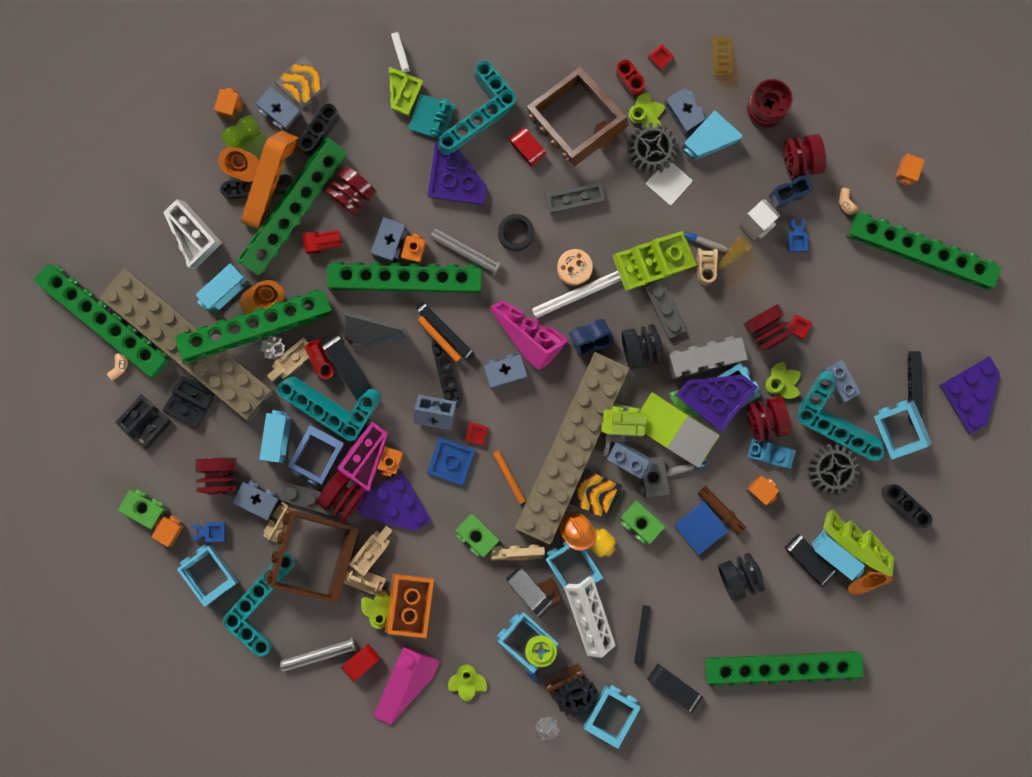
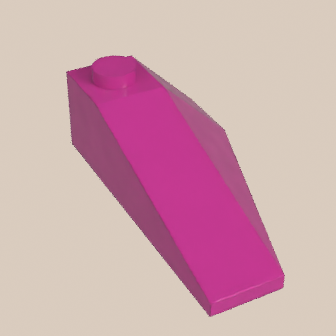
M503 300L490 307L491 312L524 358L538 370L550 364L569 342L556 329L551 326L548 328L538 323V319H530L524 316L523 311Z
M404 645L373 717L391 725L432 680L440 660Z

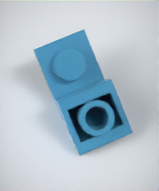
M752 439L747 457L791 469L796 450L776 446L765 441L757 442L756 439Z

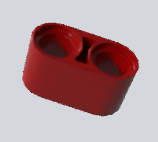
M621 60L615 72L617 79L631 96L640 95L645 86L643 76L630 60ZM620 68H627L629 70V73H622L620 71ZM637 82L641 87L635 89L631 86V83Z
M524 127L509 139L511 145L530 166L536 164L546 155L544 148Z
M368 643L348 660L341 669L352 682H355L381 657Z

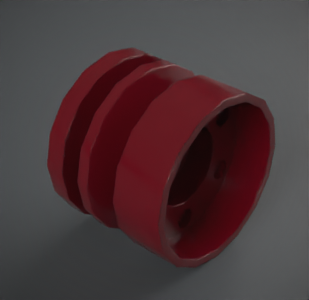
M766 79L760 82L754 89L747 104V114L750 120L763 128H771L778 125L784 119L793 102L789 86L777 79Z
M820 134L806 135L803 143L799 137L785 139L783 145L784 164L791 179L797 178L798 175L805 176L806 170L810 175L825 172L826 152Z
M345 166L338 175L343 184L340 185L332 182V186L337 191L335 192L328 188L325 192L339 208L357 217L360 213L354 206L363 210L365 207L359 200L362 198L370 202L377 193V190L357 172Z
M779 304L772 306L743 324L749 335L756 332L759 333V336L753 341L754 344L760 340H763L765 343L757 348L759 352L772 349L786 341L795 332L793 328L786 332L783 330V327L790 324V322L779 323L778 320L784 316V312Z
M781 396L768 398L766 400V408L762 401H757L756 405L754 403L747 404L749 427L757 442H763L764 437L767 440H771L772 430L776 437L791 434L790 416Z
M237 458L195 459L196 472L205 474V478L196 480V483H205V487H197L196 492L207 495H220L238 491V486H229V482L238 481L237 478L228 476L229 472L237 471Z
M339 470L325 486L315 504L324 511H327L333 505L335 509L332 516L336 517L341 511L342 514L338 521L343 523L357 510L366 489L362 487L355 493L358 483H354L348 488L347 484L350 478Z

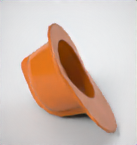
M228 147L220 152L218 164L225 174L242 181L252 182L259 160L255 155L244 149Z
M273 280L261 281L242 294L240 299L241 309L247 315L253 313V310L263 307L265 309L271 307L275 302H283L285 292L283 287Z
M571 513L561 519L558 527L559 532L572 549L583 551L589 549L596 540L595 529L583 514Z
M865 564L863 574L850 583L848 591L855 595L864 594L891 582L893 575L889 577Z

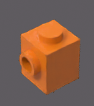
M220 88L214 107L217 115L236 120L237 113L241 111L243 101L238 91L231 88L226 90Z
M907 153L902 157L894 179L899 180V183L903 185H913L918 181L925 160Z
M417 234L407 235L401 255L403 261L421 265L426 247V240H423V236Z
M384 446L377 469H380L383 475L392 477V474L397 475L404 452Z
M762 475L758 476L746 489L762 505L773 504L778 498L776 494L779 492L776 488L777 484L770 478L766 480Z
M172 515L170 517H163V519L160 518L154 526L156 530L151 537L163 545L171 547L185 526L180 524L181 520Z

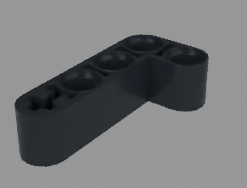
M338 332L321 341L322 347L357 401L367 390L373 389Z

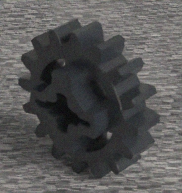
M581 676L577 680H574L572 677L571 682L564 681L565 686L558 687L560 692H556L557 699L555 700L560 711H564L566 716L570 713L573 717L576 716V713L583 716V711L589 713V707H595L594 702L598 701L597 689L593 682H589L588 678L583 681Z

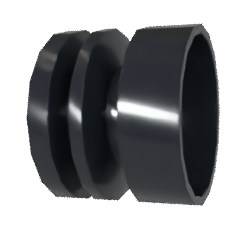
M654 324L648 325V333L645 326H641L640 336L637 335L634 328L621 331L623 350L629 370L642 368L643 358H646L649 366L653 365V356L656 364L663 362L662 342Z
M750 553L744 554L745 563L741 556L737 557V567L734 566L731 560L718 564L722 582L733 603L746 598V588L752 595L756 594L755 587L759 592L765 591L762 572Z

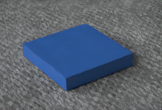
M439 437L427 474L463 486L476 450Z
M704 501L674 524L675 528L697 555H700L728 532Z

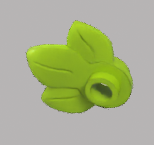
M650 93L641 94L637 98L636 104L629 110V119L635 124H645L647 128H649V123L652 122L653 127L656 128L657 123H660L657 118L663 113L665 105L651 102ZM639 112L641 117H635L634 113Z
M784 362L777 363L771 370V377L766 380V390L774 395L780 394L785 399L799 396L800 392L794 385L798 382L801 372L786 370ZM772 382H776L778 384V387L776 389L772 387Z
M382 590L375 596L374 600L366 597L362 598V613L369 618L370 625L373 628L382 629L386 626L389 605L388 593ZM378 615L382 617L381 623L376 621Z
M465 664L460 666L457 674L449 679L448 690L452 692L458 691L460 698L465 702H469L475 696L476 691L486 692L487 683L484 676L476 673L473 666ZM464 673H469L470 676H469V677H464L463 674H464Z

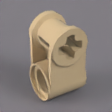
M697 249V279L701 285L709 286L717 276L718 250L702 251ZM708 272L711 274L712 278L710 280L704 279L702 273Z

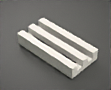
M392 33V40L402 72L408 74L410 69L399 33Z

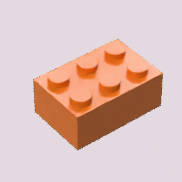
M393 573L385 626L387 634L420 638L427 637L434 585L433 578Z

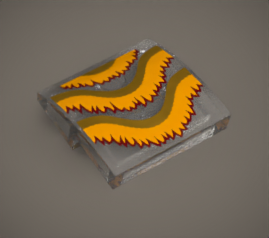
M303 56L277 79L275 84L302 110L315 100L316 95L330 85V81Z

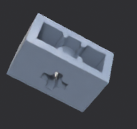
M271 86L256 102L259 108L258 112L266 119L269 116L273 120V125L279 130L284 129L288 132L302 116L298 108ZM275 109H281V112H275Z
M686 87L667 98L664 103L684 135L699 127L706 119L704 110L697 106L693 93L691 91L688 92ZM683 109H685V110L689 109L690 112H689V113H688L687 111L683 112Z
M383 217L371 250V255L394 263L395 259H399L402 251L399 248L402 241L405 242L408 234L405 224ZM391 237H393V240L395 242H391L390 245H388L386 240H390Z
M516 353L506 355L504 360L498 361L496 358L487 361V365H484L491 389L527 378L521 354L516 356ZM503 365H505L506 368L510 367V370H508L507 375H505L504 372L500 373V370H502Z
M843 360L837 361L821 370V372L830 371L834 374L835 388L833 394L839 404L845 403L861 394Z
M419 394L414 409V423L452 430L456 413V402Z
M616 442L607 460L640 479L646 478L655 462L623 442Z
M251 480L249 483L243 482L233 504L266 520H271L280 502V498L276 497L277 493L269 489L264 491L259 488V484ZM259 495H260L259 498H260L262 501L256 503V500L254 499V496H259Z

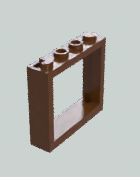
M581 66L527 106L529 112L527 116L531 122L539 126L538 129L544 137L548 136L555 150L559 149L562 152L561 156L567 162L570 161L574 167L629 126L627 116ZM580 83L613 121L572 150L540 112Z
M288 509V512L284 514L282 524H284L283 530L277 536L276 542L279 543L277 551H274L271 557L272 568L266 574L265 581L267 586L338 604L359 528ZM294 517L345 530L328 594L276 581Z

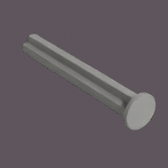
M434 229L430 237L433 240L493 272L492 275L495 276L502 262L497 263L438 229Z
M351 637V640L282 660L280 662L281 670L286 672L351 651L357 652L355 639Z

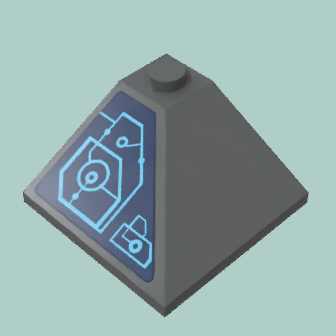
M346 312L345 339L349 341L351 346L360 348V344L366 346L405 338L408 335L403 326Z

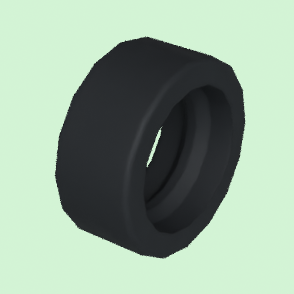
M512 214L505 217L498 228L500 243L510 251L519 252L525 250L530 246L534 237L532 222L521 214ZM512 222H520L527 229V237L521 243L513 244L506 239L505 229Z

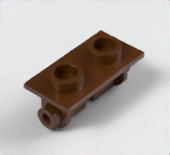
M577 663L543 680L550 696L553 697L556 695V692H560L559 686H565L564 681L569 683L572 677L574 680H577L579 676L584 681L585 677Z

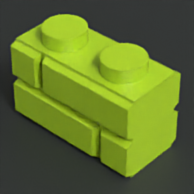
M612 406V409L604 410L602 432L610 435L644 436L647 414L640 412V408L628 407V410H623L624 407Z

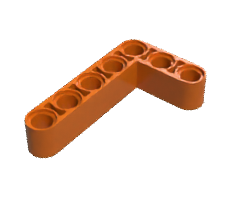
M282 130L267 139L241 223L257 230L263 224L284 160L297 151L300 137Z

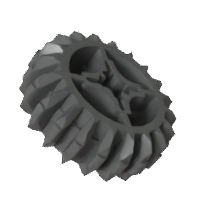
M651 122L649 123V128L643 124L641 126L642 130L636 128V134L632 133L630 135L632 140H628L627 144L631 147L627 148V152L632 154L628 158L629 160L635 159L632 165L639 164V171L644 167L646 168L645 173L652 169V173L656 174L658 168L659 172L662 173L664 171L663 166L668 169L670 167L669 163H674L675 159L673 157L678 154L675 151L678 148V144L672 143L677 139L676 137L670 138L673 132L669 131L666 133V126L660 129V123H657L655 128ZM647 135H656L652 140L643 139ZM661 139H663L667 145V153L664 152V149L660 146ZM655 142H657L655 150L653 152L651 151V153L648 155L650 147L652 145L654 146ZM637 143L640 144L641 148H643L645 151V156L643 158L638 152ZM652 157H657L659 159L660 157L663 158L662 160L657 162L649 161V159Z
M827 444L826 449L823 446L819 448L821 454L818 451H814L813 454L816 458L810 457L809 459L813 462V465H807V468L812 469V472L807 474L808 476H814L810 482H817L815 489L822 487V494H825L828 490L829 496H833L834 491L839 496L841 495V490L843 493H847V487L850 489L854 488L851 481L858 482L854 475H860L859 471H855V468L860 467V464H854V461L857 460L856 456L850 458L853 453L851 450L846 452L845 446H842L839 450V444H835L833 448L831 444ZM834 454L843 458L847 465H840L837 462V458H834ZM828 455L826 467L819 469L822 460ZM833 467L842 468L840 470L835 471L834 473L825 472L826 470H830ZM848 470L845 480L840 484L841 473ZM821 475H828L830 480L833 481V486L827 484Z

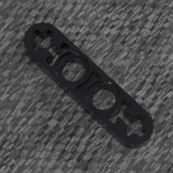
M281 174L278 183H284L285 179L292 183L294 179L288 174ZM240 179L225 181L221 185L220 191L227 199L248 198L249 193L244 192L243 188L245 184H252L253 181L246 182ZM237 184H240L239 189L241 194H239L238 190L231 191L230 195L225 191L228 189V186H231L233 189H237ZM278 185L279 189L276 190L275 188L274 194H283L288 188H285L284 185Z
M424 302L416 308L468 361L475 355Z
M433 339L431 347L444 399H451L450 393L446 394L445 391H452L457 388V392H454L455 398H459V401L456 402L457 409L462 404V396L453 359L449 355L437 357L436 354H440V350L438 347L435 348L437 342ZM443 358H447L450 361V366L446 369H442L439 366V362ZM446 377H452L455 380L452 387L444 385Z
M909 351L907 356L908 403L915 402L923 420L922 356L920 351ZM908 412L909 424L914 425Z

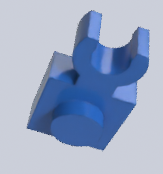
M795 219L790 221V227L793 232L787 233V252L808 251V232H802L806 225L805 219L801 220L800 226L795 225Z
M205 522V528L201 525L191 526L192 529L199 530V534L191 536V539L197 540L205 536V542L226 541V522Z

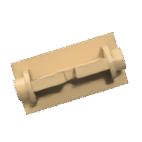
M284 502L281 505L279 504L273 514L277 521H269L263 531L265 532L263 536L268 538L267 540L277 543V536L279 532H282L284 526L282 524L284 514L288 512V509L297 511V509L290 507Z
M349 566L344 584L376 596L382 591L386 578L371 572H367L365 576H362Z

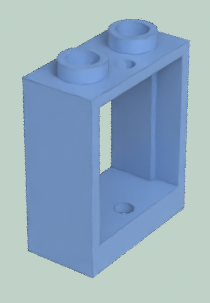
M310 425L288 467L292 468L291 472L299 477L302 474L309 477L308 481L316 486L319 483L325 484L346 444ZM312 435L336 448L320 477L296 465Z

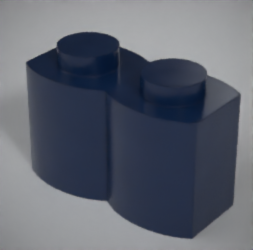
M800 176L791 183L781 184L776 187L769 195V198L774 208H782L791 201L803 199L812 191L813 186L808 176Z
M604 319L595 320L587 326H580L569 332L571 343L578 356L589 355L595 350L607 348L614 343L612 333Z

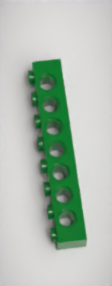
M324 137L236 261L258 276L265 273L269 267V261L278 255L279 247L282 243L288 241L292 229L301 223L302 215L311 209L312 201L315 197L321 195L324 190L323 186L333 178L337 166H341L344 163L347 151L330 138ZM328 156L330 162L327 166H324L323 159ZM314 172H318L319 178L314 182L312 175ZM306 187L308 193L305 197H302L301 190ZM292 203L297 205V209L294 212L290 211ZM285 218L286 224L280 228L279 221ZM270 234L275 235V240L272 243H268L267 240ZM263 249V257L257 259V251Z
M866 212L857 213L853 216L846 235L847 238L987 291L995 288L1002 266L996 265L997 262L990 259H980L975 253H964L956 246L943 245V242L937 239H927L922 233H911L903 226L897 225L895 227L890 225L887 220L874 219L871 217L872 215ZM867 226L873 227L874 234H870L867 231ZM885 232L891 234V241L885 238ZM903 239L909 241V248L903 245ZM921 246L927 248V254L921 252ZM939 252L945 255V261L939 259ZM957 259L962 261V268L957 265ZM975 266L980 268V275L975 272Z
M333 262V265H328L327 288L329 290L481 294V268H478L477 265H466V268H458L459 265L448 264L447 267H439V264H428V267H420V264L410 263L409 266H401V263H390V266H382V263L373 262L371 265H363L362 262H352V265H344V262ZM345 272H352L350 280L343 279ZM365 272L372 274L371 279L368 281L362 280V275ZM385 272L391 274L388 281L381 280V275ZM403 273L410 275L409 280L406 282L400 280V275ZM423 273L429 275V279L426 282L419 281V276ZM446 274L448 280L441 283L438 281V276ZM458 275H466L467 281L459 283L457 281Z
M47 263L33 281L148 376L156 379L170 362L166 358L167 354L160 348L156 350L152 347L153 342L147 337L143 336L141 338L136 334L138 330L131 324H124L122 322L123 318L118 313L114 312L112 314L108 311L109 306L103 301L99 300L97 302L90 290L80 288L78 286L80 282L74 277L70 276L68 278L63 274L65 270L58 264L53 266ZM60 279H62V281H63L62 286L59 287V288H57V287H56L57 281L60 280ZM76 291V299L71 300L72 292ZM88 303H91L92 309L89 312H86L85 306ZM106 315V322L100 324V317ZM117 327L121 328L119 336L114 335V330ZM135 339V347L130 348L129 341ZM146 351H150L151 357L145 361L143 355Z
M312 290L308 295L302 297L299 295L289 299L290 301L284 303L281 301L275 302L271 307L265 309L260 307L247 315L244 313L238 314L234 319L228 321L226 319L220 320L213 326H201L196 329L197 331L178 334V337H175L174 340L183 365L330 317L332 310L324 290ZM311 304L314 308L306 310L304 305ZM288 310H293L295 312V315L288 316L285 314V312ZM269 316H275L277 320L275 322H269L267 318ZM251 322L258 323L256 328H250L248 325ZM232 328L240 330L238 334H231L229 331ZM219 334L221 338L214 341L211 339V336ZM195 340H200L202 342V344L199 347H194L192 345V343Z
M859 651L704 657L705 682L707 684L710 683V686L713 687L722 686V683L739 686L741 682H749V685H760L761 681H768V684H780V680H788V683H799V680L807 679V682H819V679L835 682L838 681V678L856 681L858 677H864L863 657ZM824 662L826 669L823 672H819L818 666ZM840 662H844L845 669L839 672L837 666ZM805 663L807 666L806 671L799 673V666ZM786 664V673L780 674L779 667ZM767 665L768 672L761 675L759 672L760 667ZM743 666H748V674L742 676L740 669ZM723 667H729L730 669L727 676H721L720 674Z

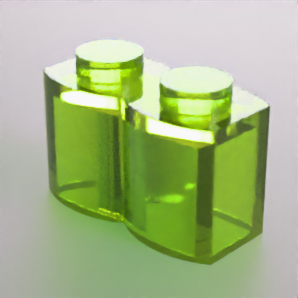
M248 115L240 119L236 126L225 129L220 137L227 147L243 149L247 142L258 139L263 131L253 116Z

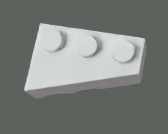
M176 199L163 212L173 235H175L178 241L179 249L186 259L188 268L196 269L222 244L221 240L185 201Z
M762 200L738 225L754 241L758 237L762 239L776 225L774 221L781 215L766 200Z

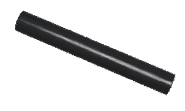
M643 605L634 659L636 664H642L651 608V606Z

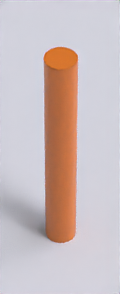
M423 316L417 320L455 362L462 358Z
M500 451L494 452L493 456L520 505L526 500Z

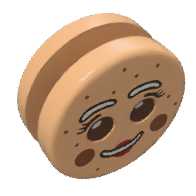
M579 249L566 251L560 257L557 265L559 278L570 286L584 284L590 278L593 270L590 256Z

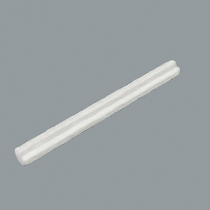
M618 271L541 304L533 308L532 312L535 318L541 317L622 280Z

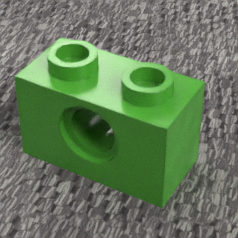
M138 488L136 491L129 490L118 511L149 529H155L156 522L163 518L167 511V508L163 506L164 503L156 498H153V500L146 497L147 493ZM143 502L147 505L145 513L140 511V505Z
M636 500L619 517L623 520L621 524L628 531L632 528L637 533L635 537L643 544L645 542L650 544L665 528L659 520ZM639 518H643L646 521V526L643 529H638L636 526V521Z
M473 513L456 529L458 532L456 536L463 543L467 541L472 546L470 550L477 557L479 555L484 557L500 541ZM473 531H479L482 534V539L479 542H474L471 539Z

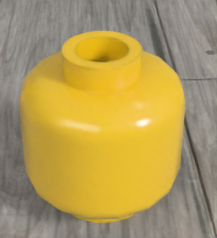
M597 528L595 529L596 540L589 549L598 557L605 555L609 557L616 549L614 547L616 539L606 529L599 530Z

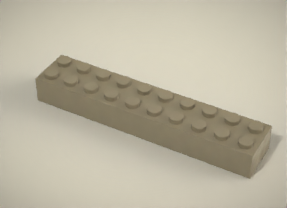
M123 268L100 295L99 298L244 419L251 421L274 394V390L227 351L183 365L174 338L183 332L191 333L197 331L198 327L127 269ZM195 340L192 343L194 347H199L202 344L200 340Z
M594 352L516 523L515 529L551 544L602 431L604 410L612 408L629 371V367Z

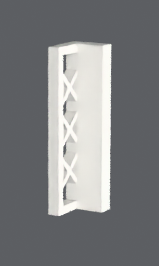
M588 577L580 584H568L564 589L587 656L602 658L616 645L593 577ZM589 586L590 589L588 596L585 591V587ZM593 602H594V604H595V611H594V613L592 612V609H591ZM599 619H600V621H601L600 630H598V627H597V624H598V620H599ZM604 636L608 642L605 647L603 645Z

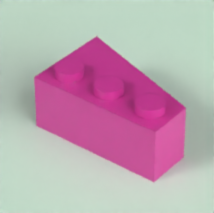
M371 420L339 463L337 469L369 491L388 432Z

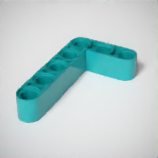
M486 60L477 63L474 78L491 100L440 136L438 149L444 155H450L508 114L514 107L516 101L515 93L492 64ZM479 70H485L488 74H481ZM496 84L499 86V89H493L491 85ZM502 99H509L511 103L506 104ZM493 109L496 111V114H490L487 110ZM473 120H479L482 124L475 125ZM463 130L467 135L461 136L458 134V131ZM449 141L452 146L447 147L443 145V142Z
M830 371L821 372L798 408L799 422L872 461L881 460L884 456V443L880 438L823 409V406L834 391L835 376ZM828 380L831 383L829 385H824L822 381ZM819 396L821 399L814 400L812 397ZM809 411L811 414L804 415L802 412ZM826 420L828 423L821 424L819 421ZM843 429L845 432L838 433L837 430ZM860 438L862 441L855 442L854 439ZM877 447L879 450L873 451L871 448Z
M289 376L277 387V392L283 399L348 441L355 440L364 431L381 401V394L376 389H369L358 399L350 413L297 377Z
M285 553L283 558L288 557L291 564L287 568L281 562L277 582H281L296 565V558L291 553ZM273 563L223 618L225 628L251 652L260 657L268 654L272 650L273 644L248 618L275 589L267 586L265 581L268 570H271ZM257 586H261L264 589L262 597L256 594ZM244 601L250 602V611L243 609ZM231 615L236 616L238 619L236 626L232 625L229 621ZM246 628L252 631L250 639L244 636ZM259 642L266 644V651L263 652L258 649Z

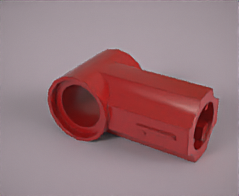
M339 230L322 233L308 232L302 235L305 254H316L325 249L342 247Z
M320 340L306 344L304 349L313 366V372L322 379L331 378L334 374V367L330 364ZM326 365L327 370L321 374L320 368Z

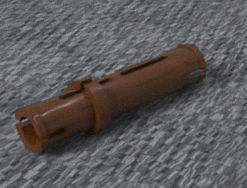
M706 485L697 493L723 519L722 522L724 524L727 523L737 535L745 530L746 526L735 516V512L733 510L730 511Z

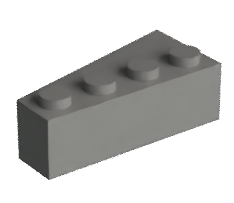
M736 335L724 338V342L718 343L715 340L706 343L707 346L699 347V345L689 347L687 351L681 352L676 350L670 352V355L665 359L671 380L748 360L742 337L736 338Z

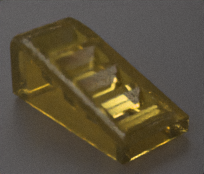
M712 37V75H731L733 72L731 37ZM717 42H727V45H717ZM717 49H727V52H717ZM718 56H727V59H718ZM718 63H727V66H718Z
M739 237L718 263L717 271L722 270L747 252L752 245L744 238Z

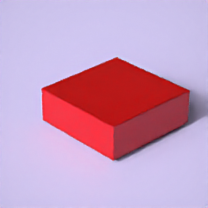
M662 43L648 55V59L660 71L675 57Z
M795 314L787 330L793 328L795 332L792 335L804 340L813 322Z
M470 422L465 441L484 445L488 427Z

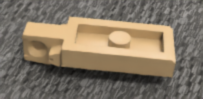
M303 337L272 365L274 370L267 375L272 382H275L280 377L285 379L309 359L304 349V346L308 344L307 340Z
M386 526L381 533L376 531L372 534L349 565L362 576H365L388 547L390 541L387 538L393 530Z
M530 545L529 548L510 546V549L496 546L491 549L492 561L545 558L544 547H540V545Z

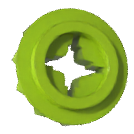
M539 635L528 641L525 654L527 660L533 666L542 668L549 666L555 660L557 648L552 639ZM540 643H542L543 650L550 651L543 654L542 660H540L538 653L532 652L539 649Z

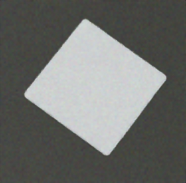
M669 163L670 167L668 169L663 166L664 171L662 173L657 170L656 174H653L646 182V185L669 205H672L693 180L676 165Z

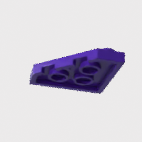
M436 140L428 198L484 205L487 185L459 149L450 155H444L439 151V141ZM443 142V145L447 147L452 146L450 142Z
M990 356L939 385L968 435L976 432L988 423L1000 374Z
M744 375L688 380L675 396L719 432H722L758 386Z
M403 471L366 492L361 504L357 508L363 518L413 531L432 521Z

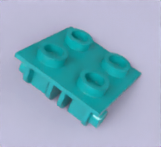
M420 94L408 129L440 139V136L448 130L456 105L451 104L448 99L443 98V100Z

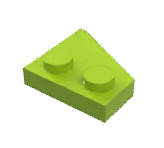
M389 67L391 109L409 117L424 82L421 79Z

